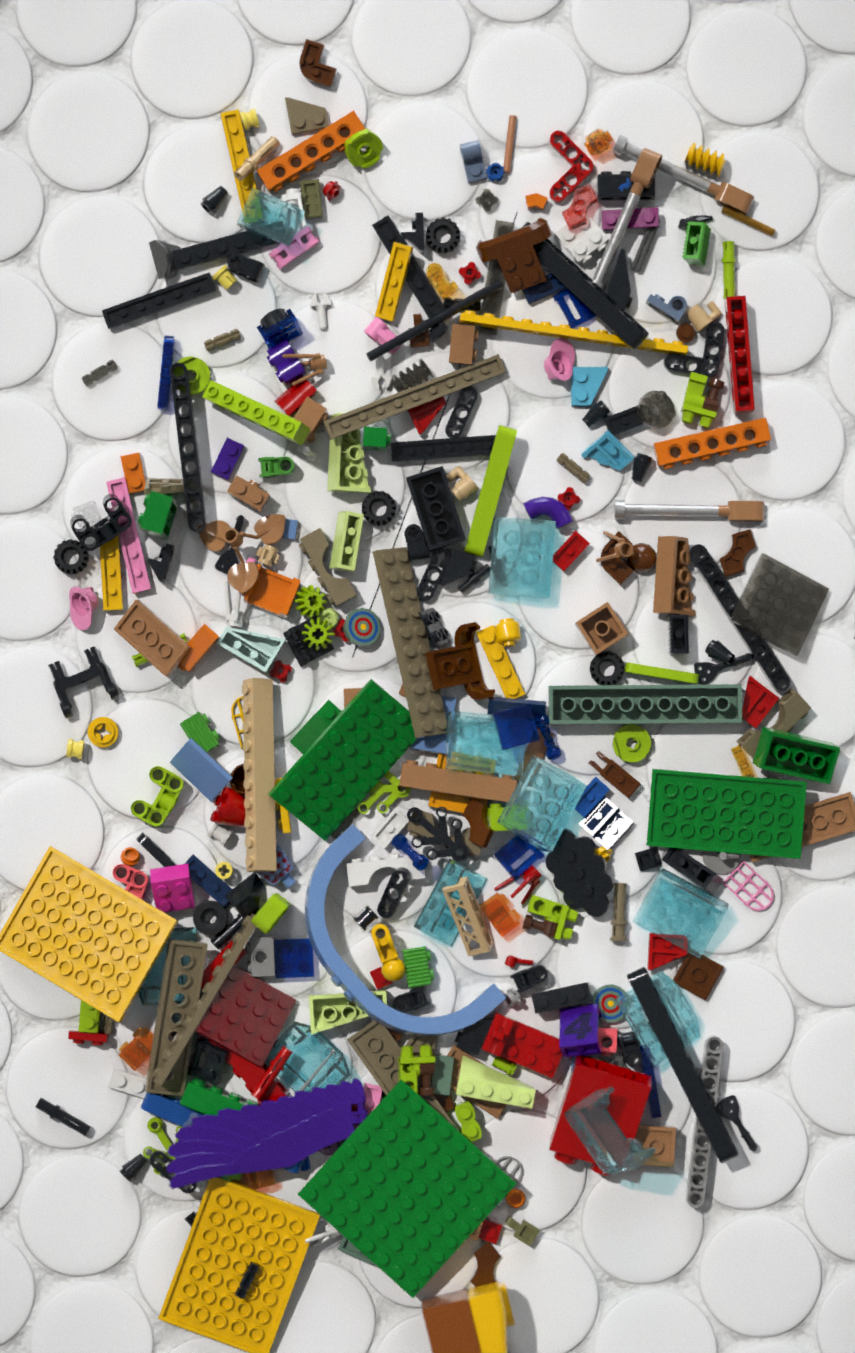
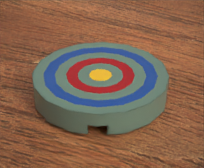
M365 608L355 609L345 618L343 630L346 638L352 644L364 647L373 644L378 639L381 633V624L377 615L371 610Z
M614 984L599 987L593 994L594 1001H591V1004H598L601 1010L602 1018L599 1019L607 1023L623 1019L630 1007L627 993L621 987Z

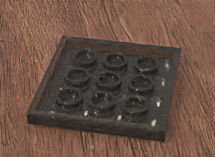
M762 553L729 621L790 654L798 656L829 588Z

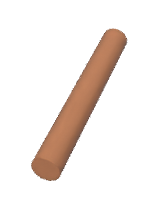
M509 115L503 172L510 173L517 119L515 115Z

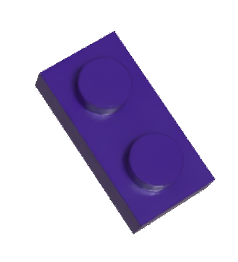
M226 438L211 473L229 481L244 449V445Z

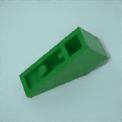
M328 700L290 740V743L304 754L342 711Z

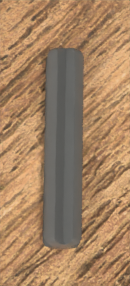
M658 227L646 229L631 269L638 272L641 271Z

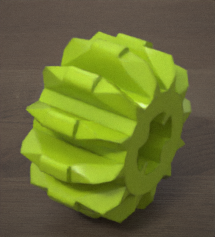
M309 585L307 588L301 587V592H296V596L299 599H294V603H298L295 609L301 610V616L307 615L308 618H312L313 615L315 617L319 616V611L325 610L322 604H326L327 601L322 600L325 594L320 593L319 587L314 589L313 585Z
M321 617L317 618V624L313 619H310L312 627L308 624L304 625L309 631H302V635H308L303 641L311 640L309 648H312L314 643H316V650L320 649V643L324 649L327 648L325 641L330 644L333 642L328 636H335V633L328 631L334 628L333 625L326 627L327 619L321 624ZM318 628L321 629L320 632L323 631V636H320L319 639L314 636V632Z

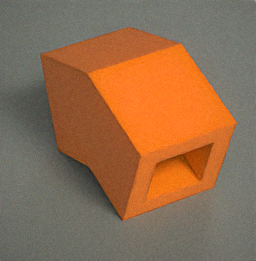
M538 193L525 196L528 209L538 208L543 211L548 200L547 197Z

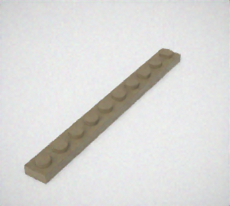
M498 354L323 421V425L329 440L361 429L364 426L366 427L496 377L506 371Z
M251 913L250 916L247 915L242 922L243 928L240 933L236 932L232 939L233 945L224 952L222 956L224 960L221 965L215 967L212 973L214 977L210 983L207 982L202 990L204 994L201 999L195 1001L192 1007L194 1011L191 1016H187L183 1021L182 1026L184 1028L181 1033L178 1032L173 1038L172 1042L174 1044L171 1050H166L162 1058L164 1060L160 1067L157 1066L152 1076L156 1084L163 1085L256 927L251 923L255 914Z

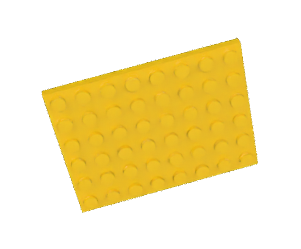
M49 846L0 932V951L121 1023L177 925L178 920L61 851Z
M220 1177L209 1179L158 1319L250 1353H269L310 1242L306 1243L305 1240L313 1236L320 1214L233 1181H226ZM250 1262H255L260 1265L259 1270L255 1274V1278L249 1290H247L245 1298H238L235 1292L240 1287V1282L245 1272L248 1271Z

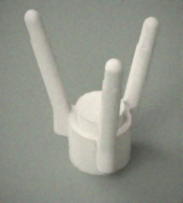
M292 188L287 189L286 194H282L276 222H280L285 203H287L288 207L295 208L297 232L301 231V223L302 227L306 226L301 199L302 193L301 190Z
M225 581L226 620H228V625L243 627V622L247 623V617L252 605H247L243 615V612L239 611L241 593H237L235 610L231 612L228 581Z
M319 1218L318 1223H327V1225H324L325 1232L308 1238L305 1242L318 1240L309 1245L310 1248H313L342 1234L324 1218Z

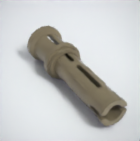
M614 883V915L610 921L612 925L610 941H627V938H625L626 925H628L627 920H625L627 883Z

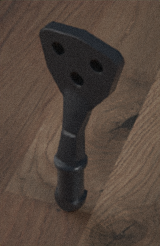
M239 515L236 518L234 529L239 533L245 522L243 515ZM230 546L219 557L215 564V569L228 574L229 569L233 565L239 564L233 547Z
M745 653V655L734 658L730 665L727 663L698 662L694 664L695 674H699L700 685H706L715 678L719 671L727 667H737V665L750 662L753 659V655Z
M731 1095L722 1099L716 1105L718 1113L723 1118L731 1120L738 1127L742 1135L741 1137L745 1140L749 1149L755 1152L758 1149L757 1143L752 1139L749 1134L750 1132L741 1124L736 1096Z

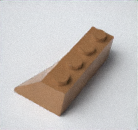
M658 536L653 613L695 616V610H692L691 605L694 596L693 592H690L689 581H692V574L688 570V564H690L688 538Z

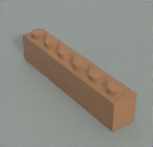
M407 760V763H402L399 786L514 803L517 780H513L514 776L502 774V778L494 777L495 773L483 771V775L475 774V770L464 768V772L456 771V767L445 766V769L437 768V764L426 763V766H420L418 761Z

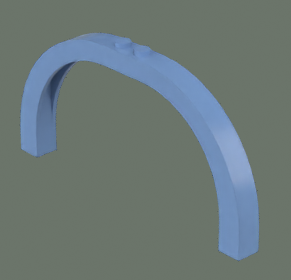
M354 824L351 825L319 858L309 879L305 897V922L309 940L320 963L332 977L331 981L335 986H340L344 990V996L350 1002L353 1001L373 1020L387 1028L408 1035H446L467 1028L484 1018L506 999L505 995L494 983L470 1004L454 1013L437 1017L412 1016L397 1011L379 1000L337 953L327 931L324 904L327 887L335 869L352 850L366 839Z

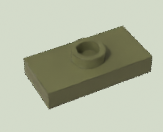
M319 179L300 181L305 220L323 218Z

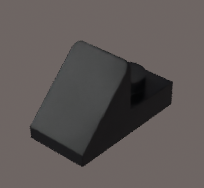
M423 212L415 213V218H412V230H416V232H401V236L420 254H424Z
M167 543L165 547L161 548L159 558H162L161 561L147 558L161 583L165 582L175 549L174 545Z

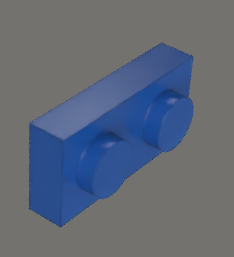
M595 777L574 799L570 806L584 818L610 789Z

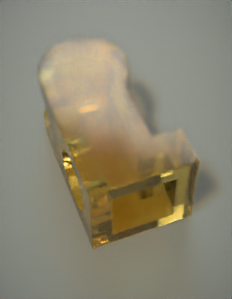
M432 263L427 267V277L442 300L459 290L455 281L452 283L448 282L440 264Z

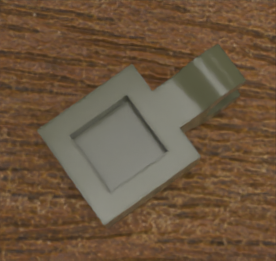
M510 1216L505 1221L507 1226L515 1230L513 1236L529 1247L540 1232V1229L524 1219L521 1224Z

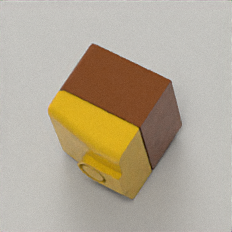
M499 1281L478 1287H471L469 1290L466 1288L422 1299V1312L432 1353H507L506 1327L514 1326L515 1322L505 1282L499 1284Z

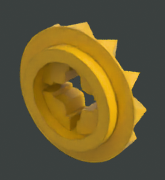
M98 717L88 727L89 740L95 746L109 747L118 737V726L108 717ZM105 724V729L111 732V734L105 735L103 741H101V734L95 732V730H102Z

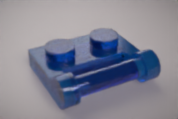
M568 288L552 296L554 301H557L571 329L597 317ZM569 296L580 316L579 319L575 320L564 297Z
M522 830L493 856L516 882L520 879V875L538 859L541 860L544 854ZM530 849L533 854L514 870L511 865Z

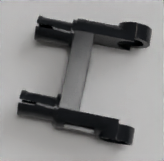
M95 646L91 647L90 650H84L90 664L89 669L75 675L65 676L60 661L54 662L55 666L53 663L48 665L55 680L53 685L66 719L73 716L72 705L66 690L100 676L106 693H109L112 700L119 698L116 686L110 678L105 663L100 661Z

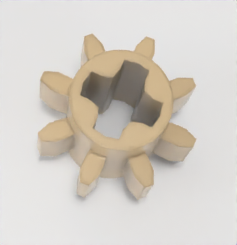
M265 544L264 548L259 547L256 553L259 556L258 562L269 567L273 563L277 564L280 559V555L277 554L279 549Z

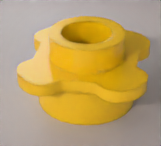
M602 846L596 850L597 854L605 858L606 863L610 860L613 852L612 849L607 850Z

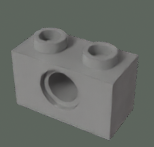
M274 937L250 938V942H247V953H251V961H248V973H252V977L275 976ZM263 951L266 954L264 962L257 961V952Z

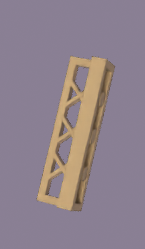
M468 876L460 878L456 885L443 887L442 891L468 956L490 952L494 942ZM458 890L460 895L459 901L452 898L449 892ZM458 906L466 910L467 915L465 917L457 913L456 909ZM464 923L473 927L472 934L464 930ZM471 939L478 942L480 948L472 949L470 946Z

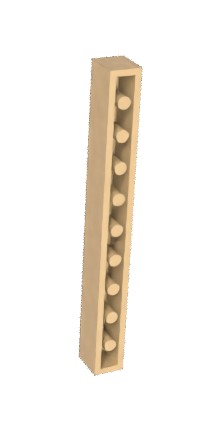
M250 678L243 680L242 711L244 714L242 726L244 731L243 768L245 770L244 807L246 816L244 821L246 827L245 864L247 872L267 873L277 871L275 800L268 794L275 787L273 679Z

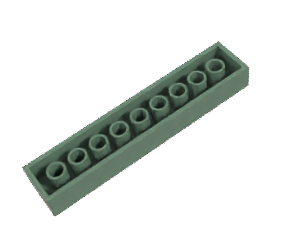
M742 684L548 686V725L742 723Z

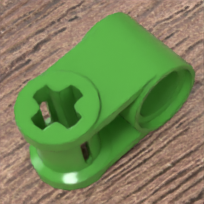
M289 457L258 458V462L261 465L259 478L291 475L296 468L294 461ZM285 461L291 462V468L288 471H284L281 468L282 463Z

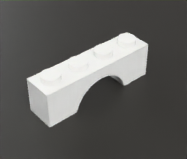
M419 852L407 853L408 857L400 858V854L388 855L389 859L381 860V856L369 857V861L362 862L361 858L350 859V863L346 864L349 887L368 885L372 874L383 867L395 869L404 867L411 874L410 880L425 878L423 855H419Z

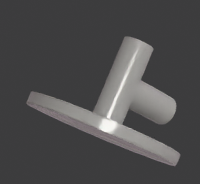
M703 850L702 858L705 866L715 873L727 874L738 866L741 854Z

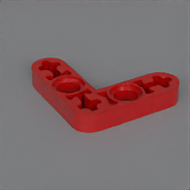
M559 130L554 131L550 135L549 142L571 168L550 188L549 197L557 203L562 202L591 174L594 167L592 160L564 132ZM554 136H561V141L564 145H566V142L569 143L563 151L560 150L563 146L559 142L554 143ZM573 148L576 150L577 155L575 158H569L566 155V151ZM580 155L583 157L580 161L583 164H589L588 171L586 169L582 171V165L579 162L576 165L573 163L578 160ZM574 175L577 182L574 185L567 184V176ZM562 182L569 191L564 189L561 192L562 197H554L555 192L553 190H560L562 188L560 183Z

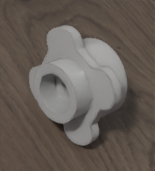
M513 988L508 989L507 993L504 994L505 1000L510 1007H517L522 1004L520 994Z

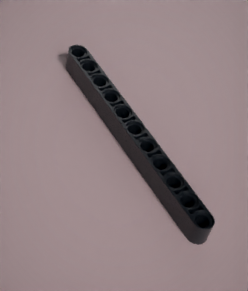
M642 967L628 974V981L718 1160L722 1164L739 1156L646 968Z

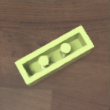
M350 511L338 512L329 569L343 572L355 571L364 514Z

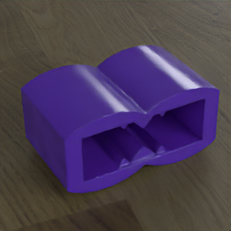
M287 339L267 350L269 356L266 358L272 367L276 366L278 370L276 375L281 383L285 382L288 386L307 374L298 358H283V354H296Z

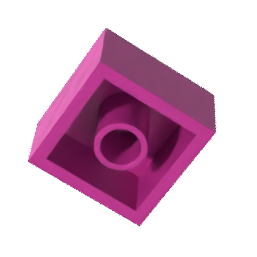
M188 864L150 869L151 887L157 909L165 913L195 908L194 890Z

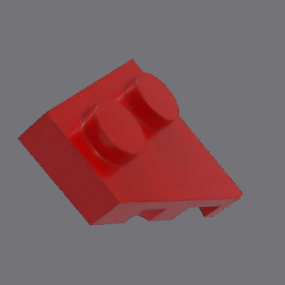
M444 397L407 410L419 435L425 431L446 404Z
M749 676L742 707V719L756 729L779 700V697L752 676Z
M649 933L647 971L686 956L688 936Z

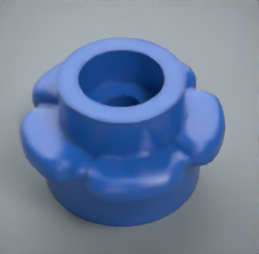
M492 163L486 170L488 178L491 181L502 180L503 174H505L503 172L504 167L499 163Z

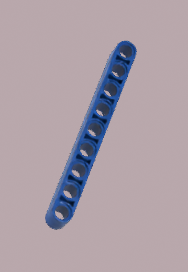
M147 1092L141 1105V1109L182 1127L191 1125L192 1118L205 1115L181 1105L179 1100L158 1093ZM304 1159L291 1167L282 1169L299 1174Z

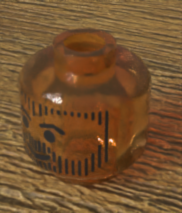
M599 128L585 138L586 142L584 145L591 156L600 157L612 149L611 141H613V138L608 130L604 132Z

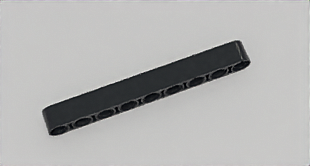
M526 222V223L523 225V227L528 226V225H530L531 223ZM548 238L534 245L541 264L630 347L637 349L649 335L644 327Z
M177 362L170 368L188 525L193 532L202 533L207 528V517L188 368L184 364ZM178 367L184 368V374L181 377L175 376V370ZM180 386H185L187 389L186 394L183 396L177 394V389ZM183 405L189 407V412L186 415H181L179 412L180 407ZM185 424L191 425V431L188 434H183L181 431L182 426ZM187 443L193 444L194 448L191 453L184 452V446ZM189 462H194L196 465V469L193 472L186 470ZM196 481L198 483L196 491L189 490L188 485L190 482ZM199 500L200 508L198 510L191 509L192 501ZM196 519H201L203 526L198 530L194 529L193 522Z
M701 544L694 545L689 551L690 560L745 646L753 655L761 671L775 691L782 692L787 690L790 686L788 675L708 550ZM694 549H701L703 557L700 559L695 558L693 555ZM705 565L713 567L711 575L704 573L703 568ZM715 581L723 583L724 588L722 591H717L714 588ZM726 597H731L734 600L732 607H727L724 604ZM736 613H741L744 616L743 623L735 621L734 616ZM747 629H751L755 633L752 640L745 637ZM758 645L763 646L765 649V653L762 656L757 655L755 652V648ZM768 661L775 664L773 672L766 670V663ZM779 677L783 678L786 682L784 688H779L776 685V680Z

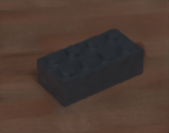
M443 466L406 477L428 551L432 552L466 541Z

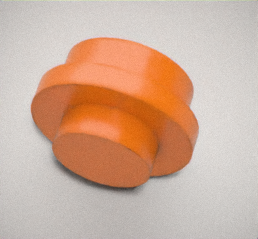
M128 847L122 851L120 859L123 864L134 866L139 862L140 855L135 848Z
M512 1189L506 1195L507 1204L512 1208L523 1206L525 1203L523 1191Z

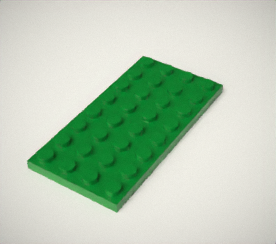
M370 679L268 793L269 796L326 841L417 740V738L415 739L409 710L374 680Z
M652 769L646 846L801 859L807 781Z

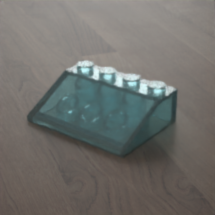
M494 517L488 594L540 599L550 598L556 521Z
M458 711L447 712L446 769L522 776L527 718Z
M533 755L497 823L540 851L551 853L587 785Z
M661 867L632 922L701 958L726 914L729 903Z

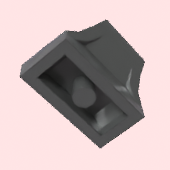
M164 240L149 242L158 278L171 279L175 277L179 270H177L172 251L180 249V246L169 244Z

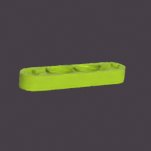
M625 663L624 672L691 684H698L699 674Z

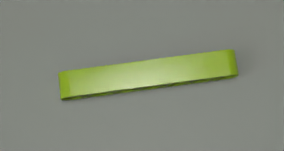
M502 425L498 426L464 552L479 557L484 555L517 429Z

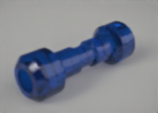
M547 714L537 715L533 721L535 727L540 729L547 747L545 751L546 756L549 760L558 759L561 757L562 752L550 734L551 731L548 726L549 717Z
M397 834L393 837L391 845L396 850H401L404 854H407L413 861L412 865L418 871L427 868L429 859L425 855H419L414 851L403 834Z

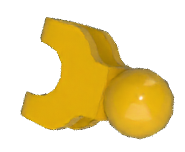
M376 924L371 930V935L382 963V975L388 981H398L405 975V964L398 958L388 927L384 924ZM378 929H383L385 931V936L383 938H378L376 936V932Z

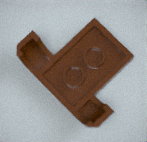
M539 218L528 226L487 241L479 240L476 250L481 262L498 260L510 293H514L547 281L534 245L549 238L552 232L547 220Z
M476 622L463 624L457 628L454 637L455 647L425 653L433 690L464 684L466 692L474 700L493 697L495 689H488L484 684L474 643L475 632L481 628Z

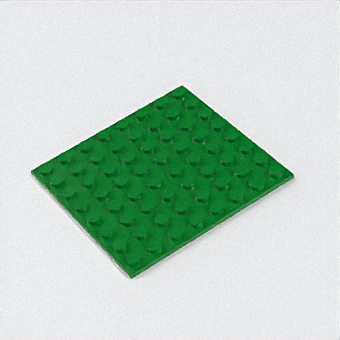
M400 1080L297 1195L407 1294L414 1298L517 1183L409 1085Z

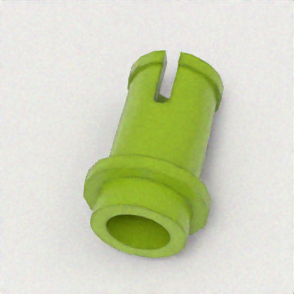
M496 1056L492 1063V1066L506 1072V1075H513L518 1065L499 1056Z

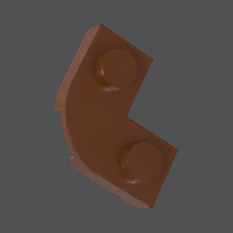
M306 39L299 61L303 76L313 83L331 88L337 68L319 63L324 45Z
M620 531L615 534L619 538H624L625 542L631 543ZM611 539L602 549L601 557L614 554V548L618 541ZM620 557L601 562L603 569L619 585L634 572Z

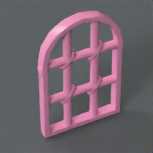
M742 861L723 882L745 906L752 910H765L773 901L774 894L771 886L745 861ZM743 864L753 872L750 876L740 869ZM736 871L746 878L743 883H739L732 876ZM754 875H757L765 883L762 887L751 880ZM729 879L739 886L736 891L726 884ZM747 882L751 883L758 890L755 894H751L744 888ZM766 886L771 891V898L763 891ZM740 890H743L751 897L747 903L737 894ZM759 894H763L770 901L767 906L762 905L756 899ZM755 901L761 908H753L749 904Z

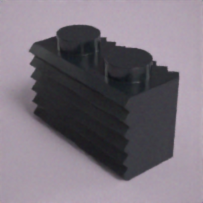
M670 615L667 618L669 620L668 634L670 635L668 637V649L670 650L668 653L670 655L688 654V615Z

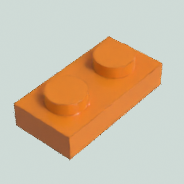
M140 453L120 456L129 494L144 491L146 481Z

